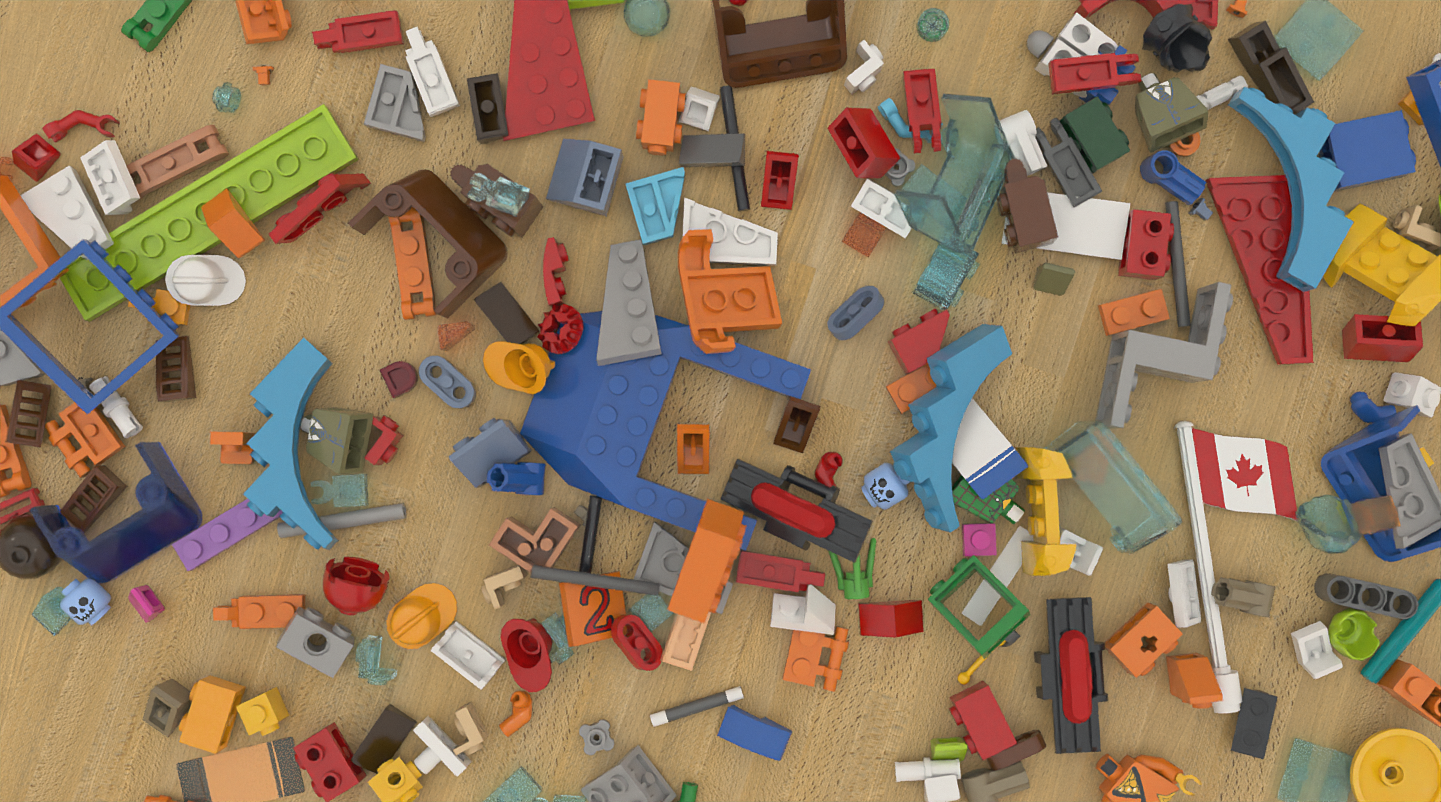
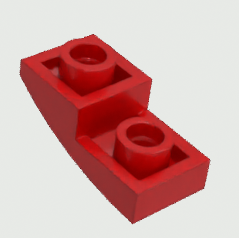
M554 237L547 239L543 259L544 287L548 305L551 307L564 304L562 296L567 295L562 278H556L555 274L566 271L564 262L569 261L564 243L558 244Z

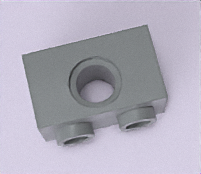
M298 607L278 638L276 647L333 678L354 646L355 637L351 636L352 632L347 627L339 623H335L333 626L324 621V616L315 609L307 607L305 610ZM319 633L324 635L327 641L322 645H314L309 641V637L312 634Z

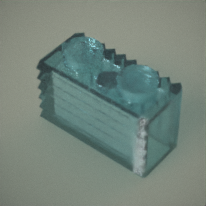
M945 235L933 253L912 293L944 311L950 305L955 307L964 293L960 286L965 278L971 280L980 263L975 261L979 253Z

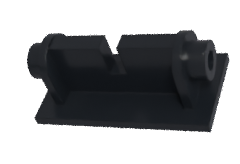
M1244 688L1243 702L1240 706L1231 751L1264 760L1278 696L1270 695L1260 690Z

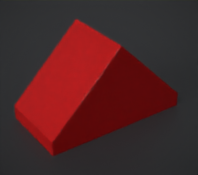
M767 151L761 207L792 210L799 154Z
M922 600L858 603L861 636L897 638L924 632Z

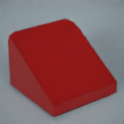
M37 133L12 150L13 163L36 182L46 174L61 155L58 150Z

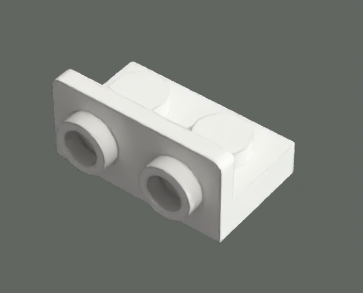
M105 140L80 158L105 215L128 214L132 212L131 204L140 199V196L116 141Z

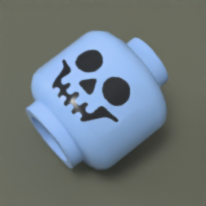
M883 463L864 476V485L861 486V489L872 507L878 506L886 510L908 496L907 484L911 481L901 479L895 472L892 464Z
M87 578L81 583L75 579L61 591L65 597L60 602V608L78 625L89 623L92 626L111 608L108 604L111 600V595L93 578Z

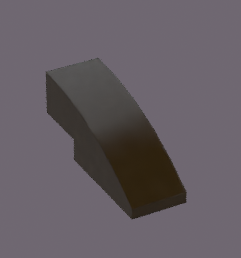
M1266 20L1253 23L1228 39L1242 65L1268 100L1275 104L1280 103L1290 107L1294 115L1314 103L1287 48L1279 47Z

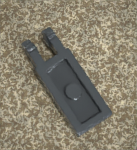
M1054 118L1049 122L1050 127L1061 143L1051 147L1045 133L1040 128H1036L1035 138L1040 149L1043 151L1045 161L1062 191L1067 195L1073 207H1076L1098 195L1102 190L1072 137H1068L1060 121Z

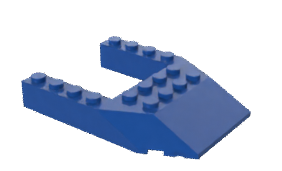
M602 311L581 313L583 333L578 344L564 354L549 352L548 357L550 360L555 361V367L550 371L542 391L534 394L520 434L568 485L626 508L696 532L707 502L706 500L638 476L680 360L684 359L783 396H791L798 399L802 397L811 369L736 342L732 352L705 354L693 342L689 325L655 315L661 355L598 366L596 359ZM560 323L557 334H560V329L564 327V324ZM743 515L741 524L747 526L740 549L745 551L757 522L755 518Z

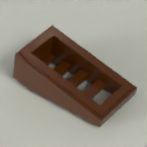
M189 336L177 337L156 355V391L158 402L196 398ZM180 346V352L166 354V348ZM180 359L181 364L168 366L167 360ZM181 371V377L169 378V372ZM181 383V389L171 390L170 384Z
M17 380L5 442L41 447L52 385ZM23 390L43 393L42 399L22 396ZM20 404L39 405L40 409L39 412L20 409ZM18 415L38 418L37 424L18 421ZM16 427L35 430V435L15 434Z
M96 465L59 512L80 532L85 533L128 486L105 465ZM99 481L108 488L106 492L96 485ZM91 490L101 498L99 501L89 494ZM83 498L94 507L91 511L80 502ZM75 507L86 516L84 521L72 512Z

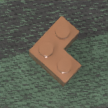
M556 507L550 509L536 532L511 516L504 520L489 546L530 573L532 565L553 568L581 524Z

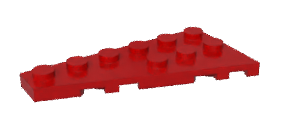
M514 0L505 111L509 136L504 137L503 141L595 121L568 0Z
M1270 175L1206 179L1209 192L1277 365L1314 363L1310 290L1303 292L1276 277L1286 255L1291 233L1292 203L1286 176Z

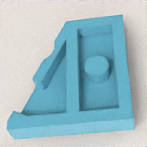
M684 167L626 183L643 246L674 237L685 177Z

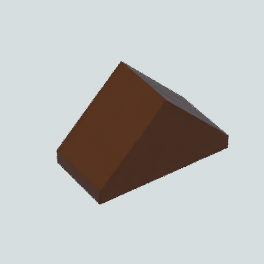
M789 396L773 444L803 453L821 406Z

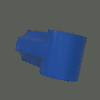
M1168 150L1159 151L1145 158L1140 166V174L1146 182L1158 184L1188 206L1193 204L1205 189L1206 181L1180 164L1177 157ZM1156 160L1163 165V174L1156 171Z
M517 462V464L494 463L493 468L487 473V482L491 485L492 491L515 492V494L544 495L546 464Z

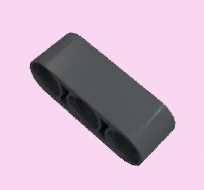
M1329 573L1320 575L1314 584L1315 593L1321 600L1399 619L1411 618L1418 609V601L1414 594L1402 589ZM1334 582H1337L1339 590L1335 596H1332L1330 592L1331 586ZM1368 589L1369 599L1366 603H1363L1362 593ZM1399 596V608L1394 610L1393 601Z

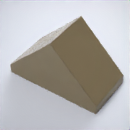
M174 679L155 685L150 692L142 720L166 737H169L191 707L192 701L189 700L191 691Z

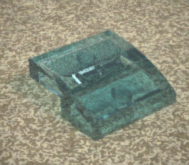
M1305 0L1274 38L1280 48H1287L1291 58L1320 81L1364 30L1328 0Z
M1294 738L1277 799L1284 802H1347L1351 789L1350 767L1354 756L1316 743Z

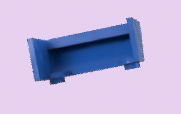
M1417 405L1371 423L1331 448L1321 459V468L1368 544L1380 559L1388 562H1395L1441 547L1440 528L1406 548L1396 549L1379 447L1398 438V432L1403 431L1420 412Z

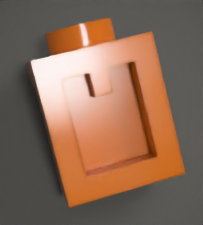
M211 432L210 444L221 445V463L253 464L254 458L250 455L253 449L246 443L255 433Z

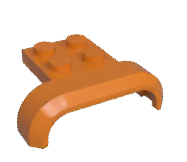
M712 229L688 230L682 237L678 248V270L691 336L695 345L705 354L726 353L734 350V337H725L724 332L779 329L782 325L770 266L710 269V248L713 243Z

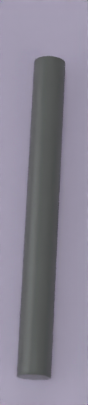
M1171 201L1165 203L1166 213L1171 214L1170 223L1174 224V234L1171 242H1169L1177 324L1178 327L1191 326L1179 207L1178 201Z
M532 565L530 578L655 596L659 593V583L537 565Z

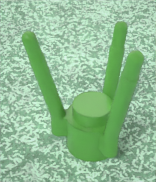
M875 538L870 540L866 573L860 570L859 554L856 563L853 562V571L846 572V578H844L837 554L828 551L837 576L838 590H844L845 599H864L870 596L869 588L873 587L872 574L876 548Z

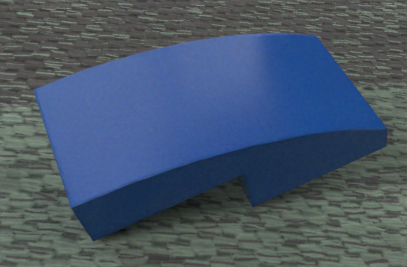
M731 705L726 711L717 736L759 755L780 761L792 731L766 717L759 719L737 706Z

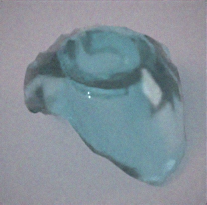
M1326 494L1321 497H1314L1310 502L1303 503L1299 506L1298 511L1295 512L1296 519L1307 540L1314 548L1326 554L1345 553L1358 543L1361 538L1363 527L1360 516L1347 499L1341 500L1338 497Z

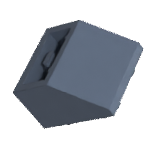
M563 139L546 200L607 217L624 158L622 150L594 141Z
M493 418L479 428L481 434L475 438L466 437L452 447L455 452L449 455L448 458L475 488L482 487L487 483V473L493 468L494 463L514 464L532 451L511 420H500V418L496 420Z

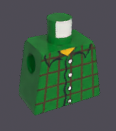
M962 475L952 485L954 505L986 522L993 524L1001 515L1012 524H1015L1025 512L1024 508L1012 500L1020 489L1012 479L984 499L978 496Z

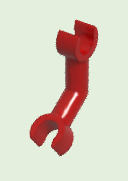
M75 110L61 120L49 122L42 130L49 139L52 138L54 142H57L67 135L68 130L81 123L96 128L104 136L112 138L115 135L105 131L104 126L107 122L120 124V122L111 115L97 116L82 110Z

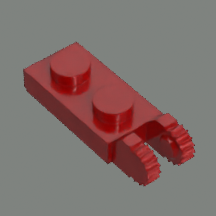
M1109 53L1051 60L1048 65L1052 94L1107 89L1140 83V73L1117 75L1118 66L1134 65L1139 62V56L1135 53L1122 55Z
M935 68L903 71L909 132L912 133L913 153H921L922 138L920 137V131L931 130V147L933 152L941 151L940 129L942 122Z

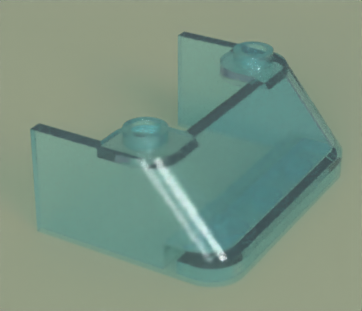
M943 94L941 100L950 119L947 127L941 133V144L945 148L947 158L930 194L896 190L895 197L911 228L954 252L970 254L979 239L1004 184L1006 176L1004 169L1009 159L1012 160L1011 150L990 97Z
M1078 421L1044 448L1063 454L1072 473V479L1112 527L1110 528L1112 536L1109 539L1121 553L1133 554L1172 532L1182 524V519L1110 429L1101 421Z

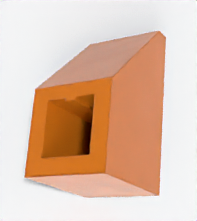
M1199 653L1166 656L1170 693L1181 699L1182 702L1192 705V708L1198 709L1212 707V702L1223 701L1222 692L1208 657Z
M1397 659L1376 684L1400 703L1441 728V686L1413 664Z

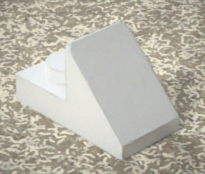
M808 584L805 597L774 593L770 627L834 635L836 605L810 584Z

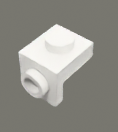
M865 40L858 44L856 50L865 63L851 73L844 83V86L851 94L855 93L858 89L864 92L876 82L874 76L881 71L884 64L882 62L883 56L874 44L868 45Z
M1393 373L1384 402L1403 406L1407 409L1417 405L1420 409L1418 415L1432 418L1435 408L1440 402L1441 387L1421 376Z
M1059 527L1060 544H1077L1069 568L1090 576L1098 563L1103 547Z
M1321 621L1291 633L1297 661L1314 679L1328 675L1343 667L1342 661L1332 652L1327 627Z

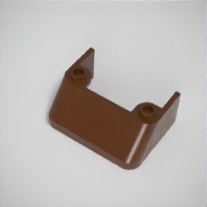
M710 0L722 74L725 83L730 87L741 88L834 72L842 68L847 61L844 0H807L806 15L745 25L743 12L739 8L734 6L720 8L719 0Z
M422 169L384 187L348 224L356 231L365 235L384 215L392 218L401 217L414 207L457 250L447 260L445 265V273L456 288L434 309L438 315L448 319L506 261L508 251L504 242L435 173Z

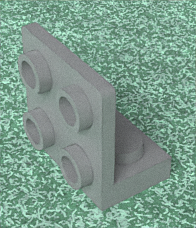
M639 745L632 748L613 768L581 789V792L589 802H672L677 796Z

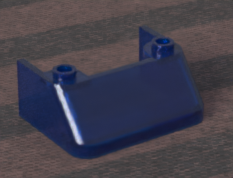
M140 442L135 445L151 471V474L138 482L135 489L136 498L142 509L94 539L88 541L82 530L70 526L67 519L59 512L61 509L58 505L35 506L29 510L55 554L87 578L93 579L97 583L115 580L192 533L202 522V512L160 442Z

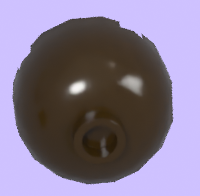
M31 514L22 515L11 520L0 531V567L9 575L20 579H36L50 573L63 560L64 545L66 544L65 536L60 527L50 518L30 516Z

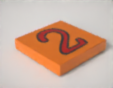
M620 571L599 574L621 578ZM560 582L559 587L568 646L575 647L612 638L611 627L614 620L621 615H626L623 591ZM624 626V627H623V635H626V634H627V627Z

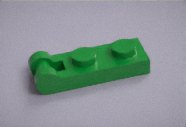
M146 0L133 18L128 19L124 23L121 32L129 39H136L139 42V46L146 52H151L158 46L192 0ZM150 22L153 27L150 31L146 32L143 28Z

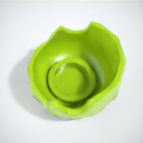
M1345 609L1335 614L1331 619L1328 629L1330 643L1341 655L1353 660L1363 661L1371 657L1379 647L1380 641L1374 634V628L1377 626V623L1363 610Z

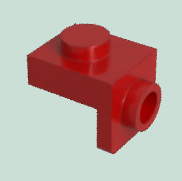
M383 415L382 418L373 416L372 424L383 433L364 458L373 465H382L384 462L388 464L397 454L398 448L395 446L404 435L397 430L399 425L388 416Z

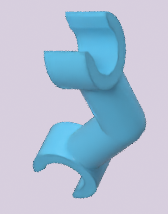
M891 98L879 104L877 107L879 112L889 121L896 133L902 138H912L908 125L899 115L898 109ZM929 130L920 131V137L931 143Z

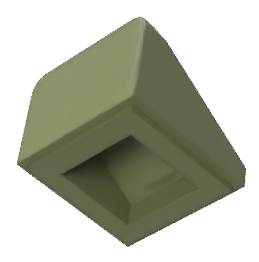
M1044 263L1037 267L1033 288L1037 291L1061 296L1066 292L1072 281L1075 270Z

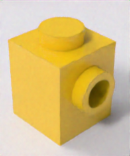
M277 687L236 706L249 736L260 731L262 736L279 729L278 722L289 716Z

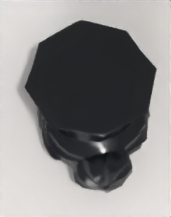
M1175 4L1158 13L1153 18L1143 34L1142 49L1153 51L1152 53L1156 57L1159 56L1161 66L1168 71L1172 70L1177 73L1186 69L1190 72H1199L1206 68L1209 61L1208 47L1212 40V35L1209 29L1198 22V18L1193 15L1192 4Z

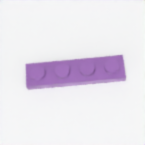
M246 499L173 543L172 546L187 571H192L280 518L283 512L280 510L274 517L267 516L266 514L260 517L246 505L250 501Z

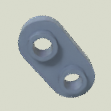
M864 286L858 289L829 317L828 329L838 340L852 338L882 310L884 306L883 296L874 286Z
M429 356L422 361L419 367L420 379L445 403L458 409L466 408L473 403L476 396L475 386L448 360L440 356ZM436 366L442 369V374L438 378L432 375V370ZM459 387L465 389V396L462 399H458L455 396V391Z

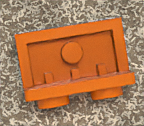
M235 0L246 44L282 41L285 39L288 30L292 27V22L288 9L284 10L282 0Z

